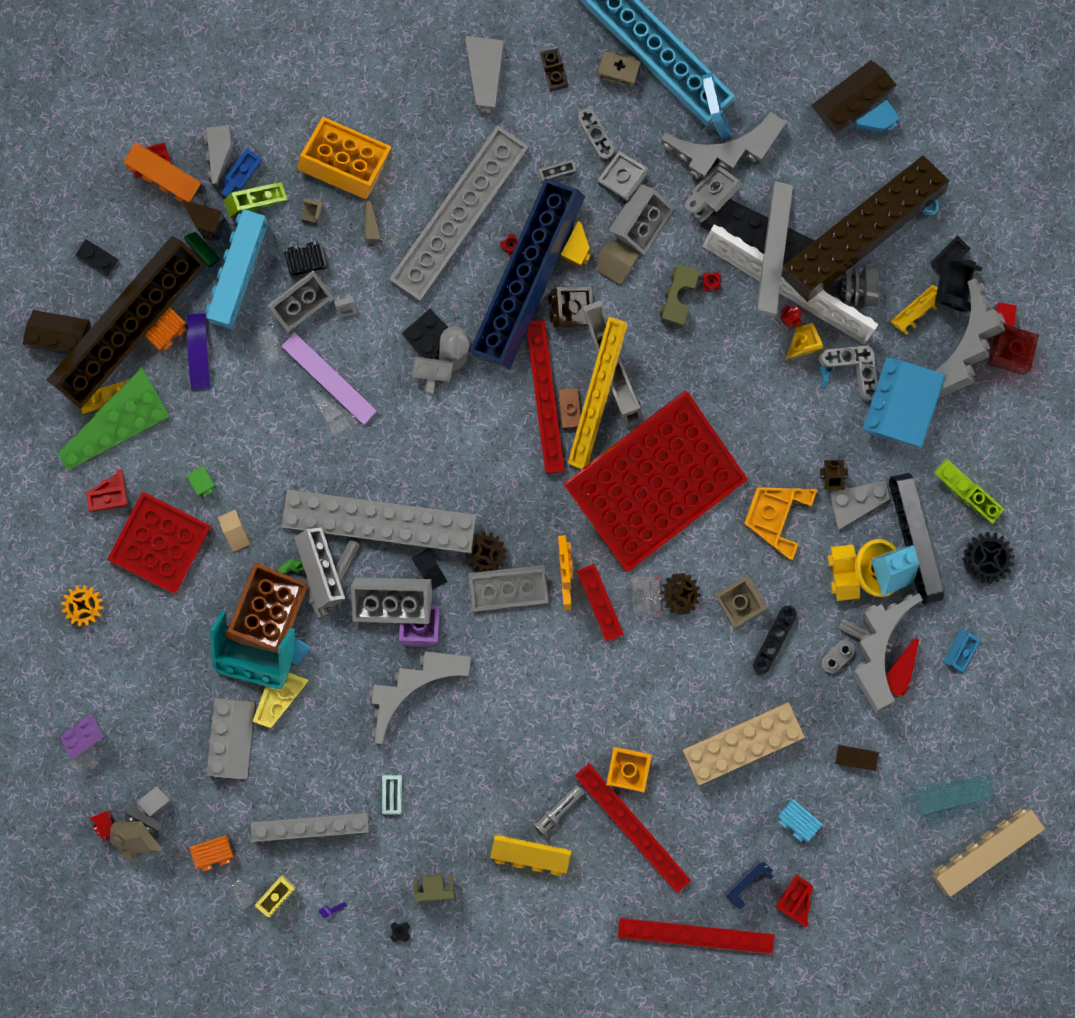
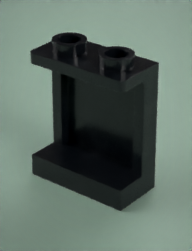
M961 255L944 257L935 302L960 312H971V303L968 302L970 293L968 281L972 280L975 271H982V267L976 265L975 261L964 260V257Z

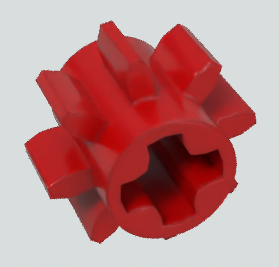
M787 304L780 311L782 315L779 318L786 327L793 326L796 328L802 322L800 318L803 316V313L796 305L790 307Z

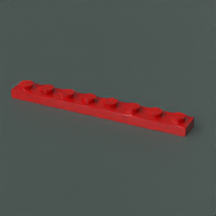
M545 320L533 321L528 327L527 338L545 474L564 472Z
M590 763L575 775L676 893L692 881L611 787L606 785L605 780Z
M619 918L618 938L773 954L774 934Z

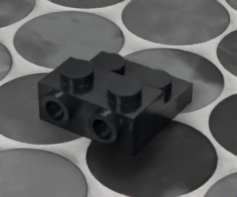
M430 308L403 331L402 335L423 358L437 359L440 351V337L448 326Z

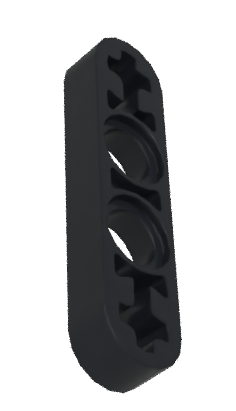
M784 606L779 611L753 662V669L756 673L765 674L770 670L796 619L797 612L794 607ZM790 609L793 617H789L785 623H789L787 627L785 624L778 622V620L783 621L785 617L783 611ZM776 626L784 628L783 636L777 637L774 634ZM767 643L775 645L776 650L773 654H768L765 651ZM761 653L767 657H772L771 661L768 659L765 661L764 665L767 668L759 671V666L756 664L764 658L760 656Z

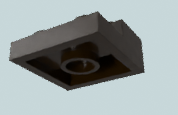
M556 287L552 289L548 295V302L552 304L553 311L550 312V322L554 323V328L588 326L583 306L593 303L592 287Z

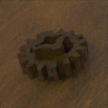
M482 532V537L475 534L476 540H473L472 553H465L466 557L471 558L467 563H473L472 569L474 570L478 567L479 572H482L483 569L490 571L491 568L497 570L496 565L502 567L503 564L500 560H506L502 553L507 552L506 549L501 548L505 544L504 541L499 543L500 537L496 536L493 538L492 532H490L489 536ZM483 540H490L495 544L488 545ZM477 544L479 547L478 553L473 555V549ZM481 545H483V547L486 548V550H491V552H489V558L491 560H489L488 557H486L485 555L481 556V554L483 553ZM499 550L498 558L494 561V552ZM477 561H487L488 565H481Z
M685 573L672 574V577L666 578L667 583L662 584L665 590L660 591V594L664 595L661 601H666L665 608H671L670 613H676L677 615L689 614L690 610L696 609L694 604L700 603L697 600V597H701V594L697 593L700 586H695L697 580H691V575H685Z

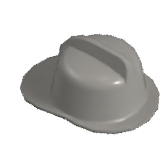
M458 326L448 327L440 337L439 359L452 361V371L458 370L467 362L470 344L468 334L464 329Z

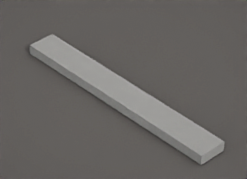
M778 181L773 183L756 309V313L775 317L777 314L793 185Z

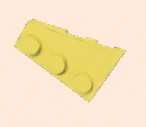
M289 673L287 681L281 689L265 687L253 722L272 728L309 680Z

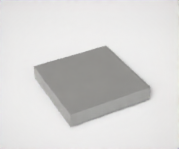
M619 151L597 182L628 201L650 170Z

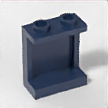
M757 861L724 894L737 908L741 909L746 904L738 895L761 872L767 878L772 879L774 877L771 874L773 870L766 863Z

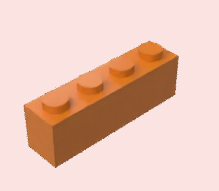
M138 142L134 143L123 161L126 164L125 168L133 173L137 170L143 174V179L150 183L152 181L158 183L159 189L166 193L171 191L176 195L174 198L182 203L184 201L190 202L202 183Z

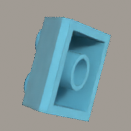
M914 545L899 547L871 559L882 596L914 583L919 567Z

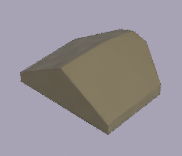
M620 240L606 244L598 254L599 273L621 285L640 253Z

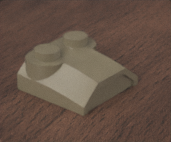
M748 575L714 595L731 621L733 628L767 609L764 598Z
M142 821L114 822L110 828L112 844L118 848L122 857L128 861L136 860L141 854L159 852L162 849L143 825Z

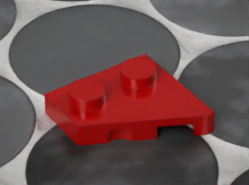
M122 469L117 470L116 474L103 480L97 487H93L86 492L90 513L128 506Z
M795 874L774 907L804 927H807L813 885Z

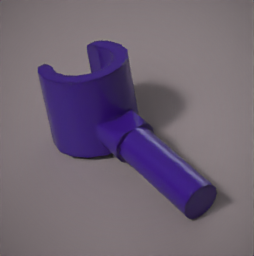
M343 902L331 909L325 905L319 910V913L323 918H327L335 911L347 905Z

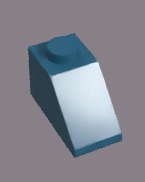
M886 100L858 119L854 126L858 129L883 133L886 130L890 132L898 126L897 123L900 118Z

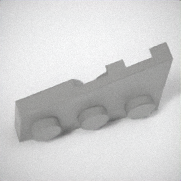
M886 481L829 493L838 530L890 500Z

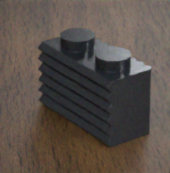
M316 241L306 244L307 247L303 248L293 246L284 252L290 277L312 272L313 270L317 271L328 268L321 243L318 244Z

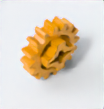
M76 585L75 591L69 589L70 595H64L67 599L66 602H61L62 605L66 606L62 610L63 613H67L65 619L72 618L71 624L73 625L78 621V626L82 627L83 622H85L86 626H90V621L96 623L95 617H101L102 615L99 613V610L104 609V607L100 606V603L104 600L98 599L100 593H93L95 589L93 587L87 590V585H83L82 589ZM85 593L82 597L75 598L77 594ZM92 598L95 601V608L91 604ZM84 601H85V605H86L87 608H89L90 610H88V609H81V610H80L81 607H80L79 604H77L76 602L84 603ZM70 604H73V613L71 612ZM83 614H91L87 618L80 619L83 616Z

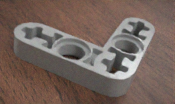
M856 346L828 349L820 354L819 362L826 368L856 365L860 396L864 401H872L878 379L874 353L870 347ZM843 352L850 354L851 359L849 362L843 360ZM862 352H864L865 354L867 353L868 357L864 358L863 356L856 358V354H860ZM826 356H829V357H835V356H837V359H833V360L829 361V360H826L825 357H826ZM864 369H868L871 372L869 379L863 376ZM872 381V384H869V385H868V384H866V385L864 384V383H867V382ZM866 391H873V394H866Z

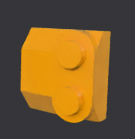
M613 747L606 785L644 793L652 754Z

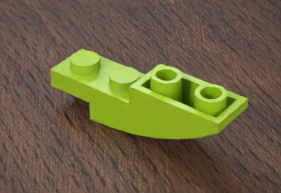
M944 459L933 472L945 484L946 488L991 524L1005 510L948 459Z

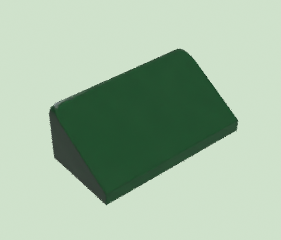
M197 232L184 236L185 242L209 268H212L220 261V258Z

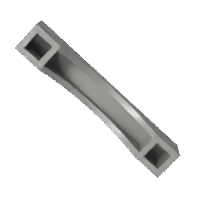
M369 813L251 822L252 842L370 832Z

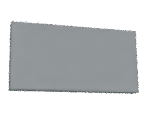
M545 565L468 573L472 612L549 603Z

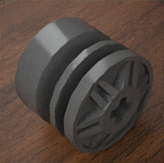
M857 266L853 267L852 275L851 269L842 274L840 292L844 304L849 306L852 297L853 306H857L859 297H862L863 306H877L879 299L878 266H864L862 275H859Z

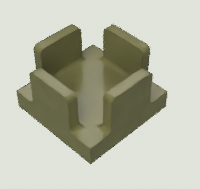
M443 874L425 875L423 877L424 891L421 892L419 891L418 877H413L415 902L454 898L453 874H448L449 889L444 888Z

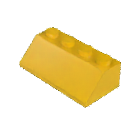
M495 835L490 858L494 859V863L505 865V861L512 862L513 867L524 869V865L532 866L531 870L543 872V869L551 870L550 874L562 876V873L567 874L571 850Z

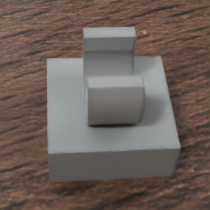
M347 294V298L343 299L337 296V300L334 302L339 318L357 314L353 296Z

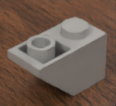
M156 786L137 801L140 805L138 809L147 816H155L172 799L160 786Z

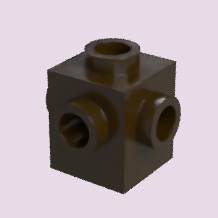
M824 460V468H820V479L824 481V489L844 490L845 480L848 479V468H844L843 460Z

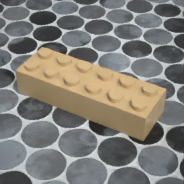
M789 702L691 745L683 749L682 752L697 785H701L805 737Z
M1020 808L1011 814L1013 818L1007 821L1005 819L996 825V830L991 832L989 830L981 835L980 838L982 840L978 843H970L964 848L966 850L964 853L953 855L949 859L950 863L944 866L941 864L933 870L934 874L931 877L943 894L951 897L1042 832L1045 828L1031 809Z

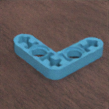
M712 73L702 75L714 126L722 140L732 138L730 127L721 110Z

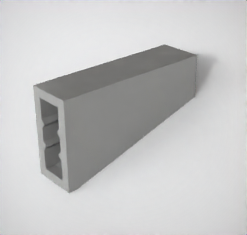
M466 36V48L476 109H480L482 113H491V111L496 109L504 40Z

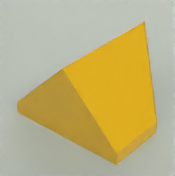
M814 323L795 328V334L785 360L822 350L823 344Z

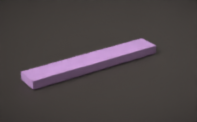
M295 332L281 346L363 425L376 414L377 410Z

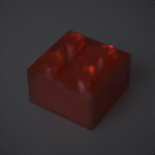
M1003 324L1005 331L995 335L988 365L1025 375L1031 371L1039 334Z

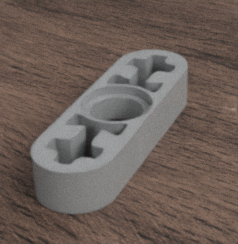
M591 109L581 110L578 117L579 123L598 157L603 160L610 159L613 156L614 147L597 116ZM585 113L592 116L590 121L593 126L588 130L586 127H589V123L587 120H582ZM592 130H600L601 137L593 139L591 137ZM605 139L606 141H603V145L605 148H610L609 154L601 153L602 146L600 144L596 146V143H600Z

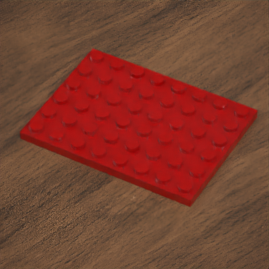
M684 390L565 481L563 485L623 569L629 572L745 483L748 478L689 392Z

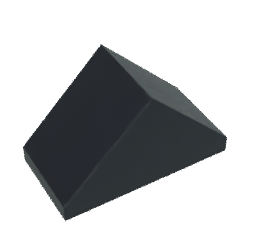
M429 549L412 558L424 579H431L432 590L447 582Z

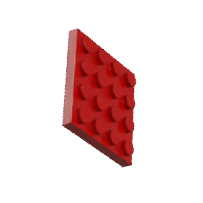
M142 491L107 560L177 594L212 526Z

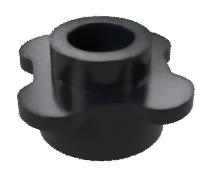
M407 922L403 924L392 923L391 940L393 942L397 940L407 942L410 939L408 935L410 925Z

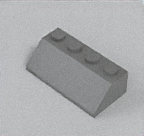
M360 577L354 579L351 585L353 622L429 624L432 603L431 579Z
M215 698L206 776L236 779L248 778L255 702Z

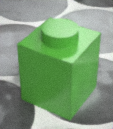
M204 466L186 475L199 497L202 495L207 497L214 492L213 489L216 486Z

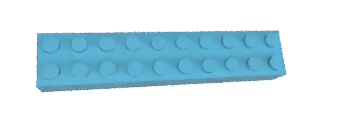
M579 0L706 127L712 122L702 75L712 72L639 0ZM712 73L721 110L723 111L733 102L735 95Z

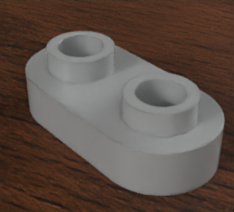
M847 640L838 642L822 658L821 666L823 670L827 673L837 672L853 656L855 652L854 645ZM843 646L848 647L846 654L842 652ZM829 660H833L835 662V665L833 667H830L828 665Z

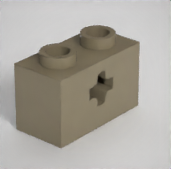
M604 51L597 77L634 87L640 61H637L638 59L632 56H619V53L615 51ZM619 64L622 65L620 71L617 70Z

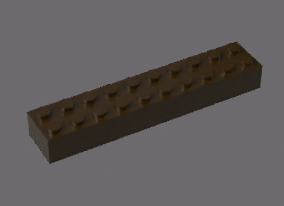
M922 155L783 265L781 276L809 302L947 191L950 180Z
M171 236L46 380L72 404L81 409L206 264L181 240Z

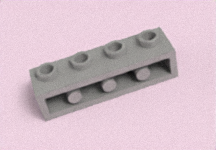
M318 527L304 530L294 539L317 609L333 607L344 600L345 596L323 529Z

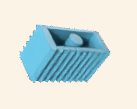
M791 799L777 815L780 819L778 823L786 830L791 828L794 831L793 836L800 842L803 840L808 842L823 825L794 799Z

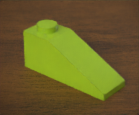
M282 182L233 192L223 201L229 218L237 217L239 213L242 214L243 209L255 212L288 199Z

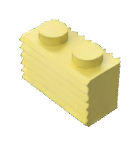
M282 875L255 906L265 916L271 917L277 908L285 902V899L296 890V887Z

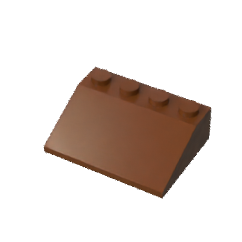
M255 562L250 569L224 637L243 645L279 654L278 647L293 626L308 584Z

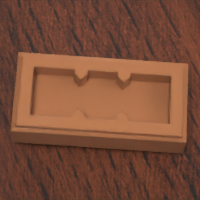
M578 388L559 390L562 429L578 427L581 417Z

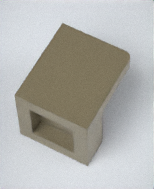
M304 198L301 221L320 225L324 208L323 203Z

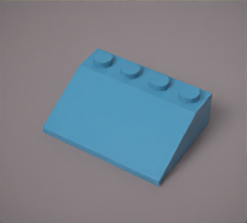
M886 357L863 430L876 437L922 448L946 375L905 361Z

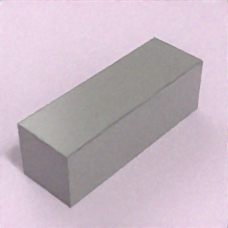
M573 160L539 169L542 183L545 178L554 180L576 173Z

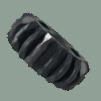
M990 532L985 533V538L980 533L978 534V539L975 537L971 538L974 545L969 542L966 544L970 550H963V553L968 554V557H963L962 560L969 561L968 564L964 565V568L971 567L968 575L975 572L974 580L981 576L980 583H984L987 578L988 584H992L993 579L996 583L1000 582L999 576L1005 579L1006 575L1004 572L1011 573L1007 566H1014V563L1009 561V559L1015 558V555H1009V552L1014 551V549H1007L1006 546L1010 544L1009 541L1004 544L1002 543L1004 536L997 540V533H993L992 538ZM989 542L998 547L991 551L983 547L981 543ZM976 549L979 550L978 552L981 555V559L977 564L974 561ZM1002 552L1004 561L1000 568L997 557ZM986 553L988 555L995 553L991 558L992 563L988 561L982 564V562L985 561V559L987 558ZM985 565H988L992 569H994L996 573H985L981 571L980 568Z

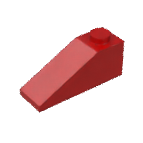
M917 637L910 642L885 673L889 689L895 697H899V695L903 697L910 688L908 684L911 682L919 645Z

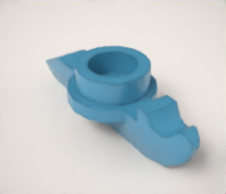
M826 356L825 359L830 361L831 357ZM820 365L822 373L821 387H826L829 375L833 372L834 367L826 368Z

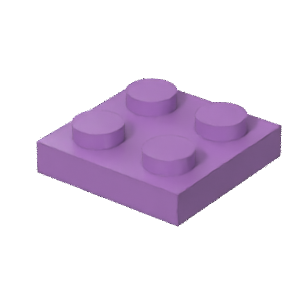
M91 714L83 718L74 728L67 730L60 738L68 756L73 760L102 739L104 735L97 720Z

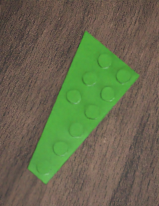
M142 366L58 452L67 470L170 417Z

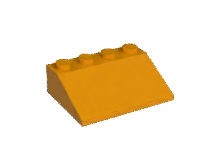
M322 117L300 155L297 170L367 200L392 147Z

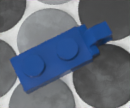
M246 149L225 177L223 184L226 187L221 192L222 196L226 198L233 192L241 191L263 159L249 149Z

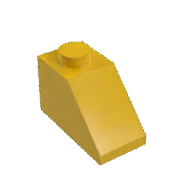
M577 222L560 255V258L580 268L582 264H587L591 256L581 222Z

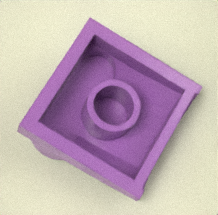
M431 606L429 624L400 623L399 643L414 647L437 645L439 606Z

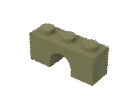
M678 264L677 269L673 268L670 277L673 283L671 287L667 286L664 296L668 300L666 305L662 304L659 313L662 316L661 321L680 327L684 326L689 306L681 304L678 301L677 294L684 289L694 291L700 270Z

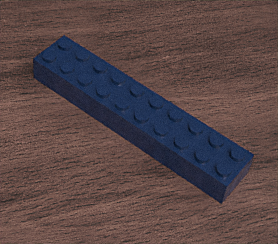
M545 178L469 351L477 358L509 370L511 369L584 202L585 196L578 189Z

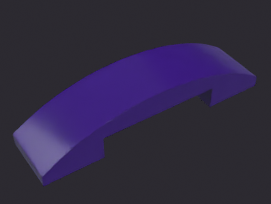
M187 314V348L191 390L210 389L206 314Z

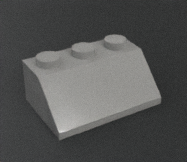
M640 184L608 231L618 240L640 254L645 255L675 208L656 190Z
M313 270L267 306L284 329L289 332L333 297Z

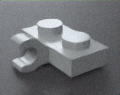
M415 357L411 375L412 377L426 379L424 385L425 393L433 394L435 380L450 382L453 362Z

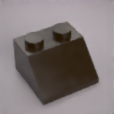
M184 201L183 205L196 228L203 235L202 238L209 241H214V238L219 240L225 221L222 211Z

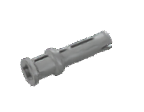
M575 785L551 811H546L545 815L533 825L546 836V832L554 824L557 825L559 823V818L584 795V792Z

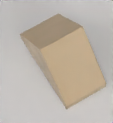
M236 509L218 517L223 533L233 552L251 545Z

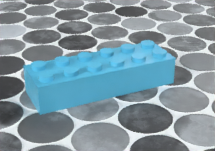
M243 209L242 214L239 213L237 216L236 224L238 226L236 231L231 233L229 240L231 246L229 250L226 249L223 258L225 264L223 268L220 267L217 278H219L218 285H214L211 293L213 297L211 304L208 303L205 310L206 318L211 324L233 330L268 226V221L264 215Z

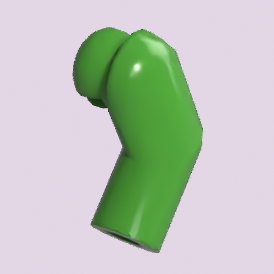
M290 559L276 571L286 575L288 572H302L304 566L301 560Z

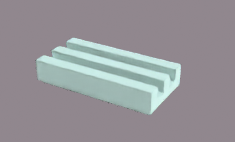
M382 775V814H402V775ZM386 779H390V810H386ZM394 779H398L397 810H394Z

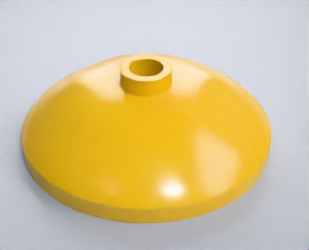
M883 539L866 542L858 551L855 560V573L859 584L867 593L876 597L884 596H882L871 559L897 549L892 543Z

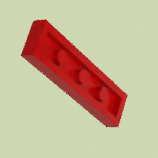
M595 564L577 570L605 641L608 642L624 635Z

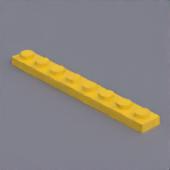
M608 317L568 464L580 469L589 464L628 322L614 317Z

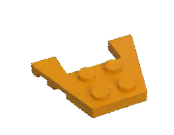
M757 487L744 524L789 560H793L798 543L780 537L792 500L812 506L817 489Z
M566 535L558 536L563 607L564 611L571 610L570 579H573L571 545L570 542H566Z

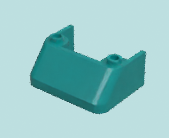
M222 610L210 629L213 669L221 675L274 689H281L287 681L295 653L294 629L290 628L278 647L279 654L243 645L224 637L228 625L226 611Z

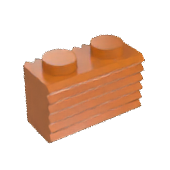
M169 307L147 332L145 337L160 352L163 350L167 351L174 344L172 341L177 336L180 338L187 331V324Z
M228 835L189 847L195 868H201L202 872L212 869V864L218 862L220 866L231 863L230 858L235 857Z

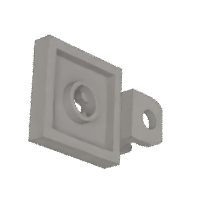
M717 164L691 191L693 194L685 202L684 207L691 212V215L696 220L703 222L711 215L713 210L717 212L743 184Z

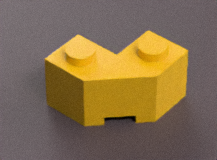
M854 545L830 547L831 555H827L828 566L832 568V594L835 593L837 601L859 599L860 584L855 573L856 553Z

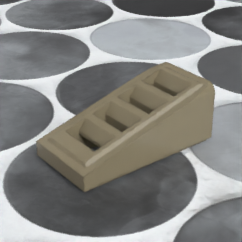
M367 201L365 207V241L381 242L372 204L370 201Z

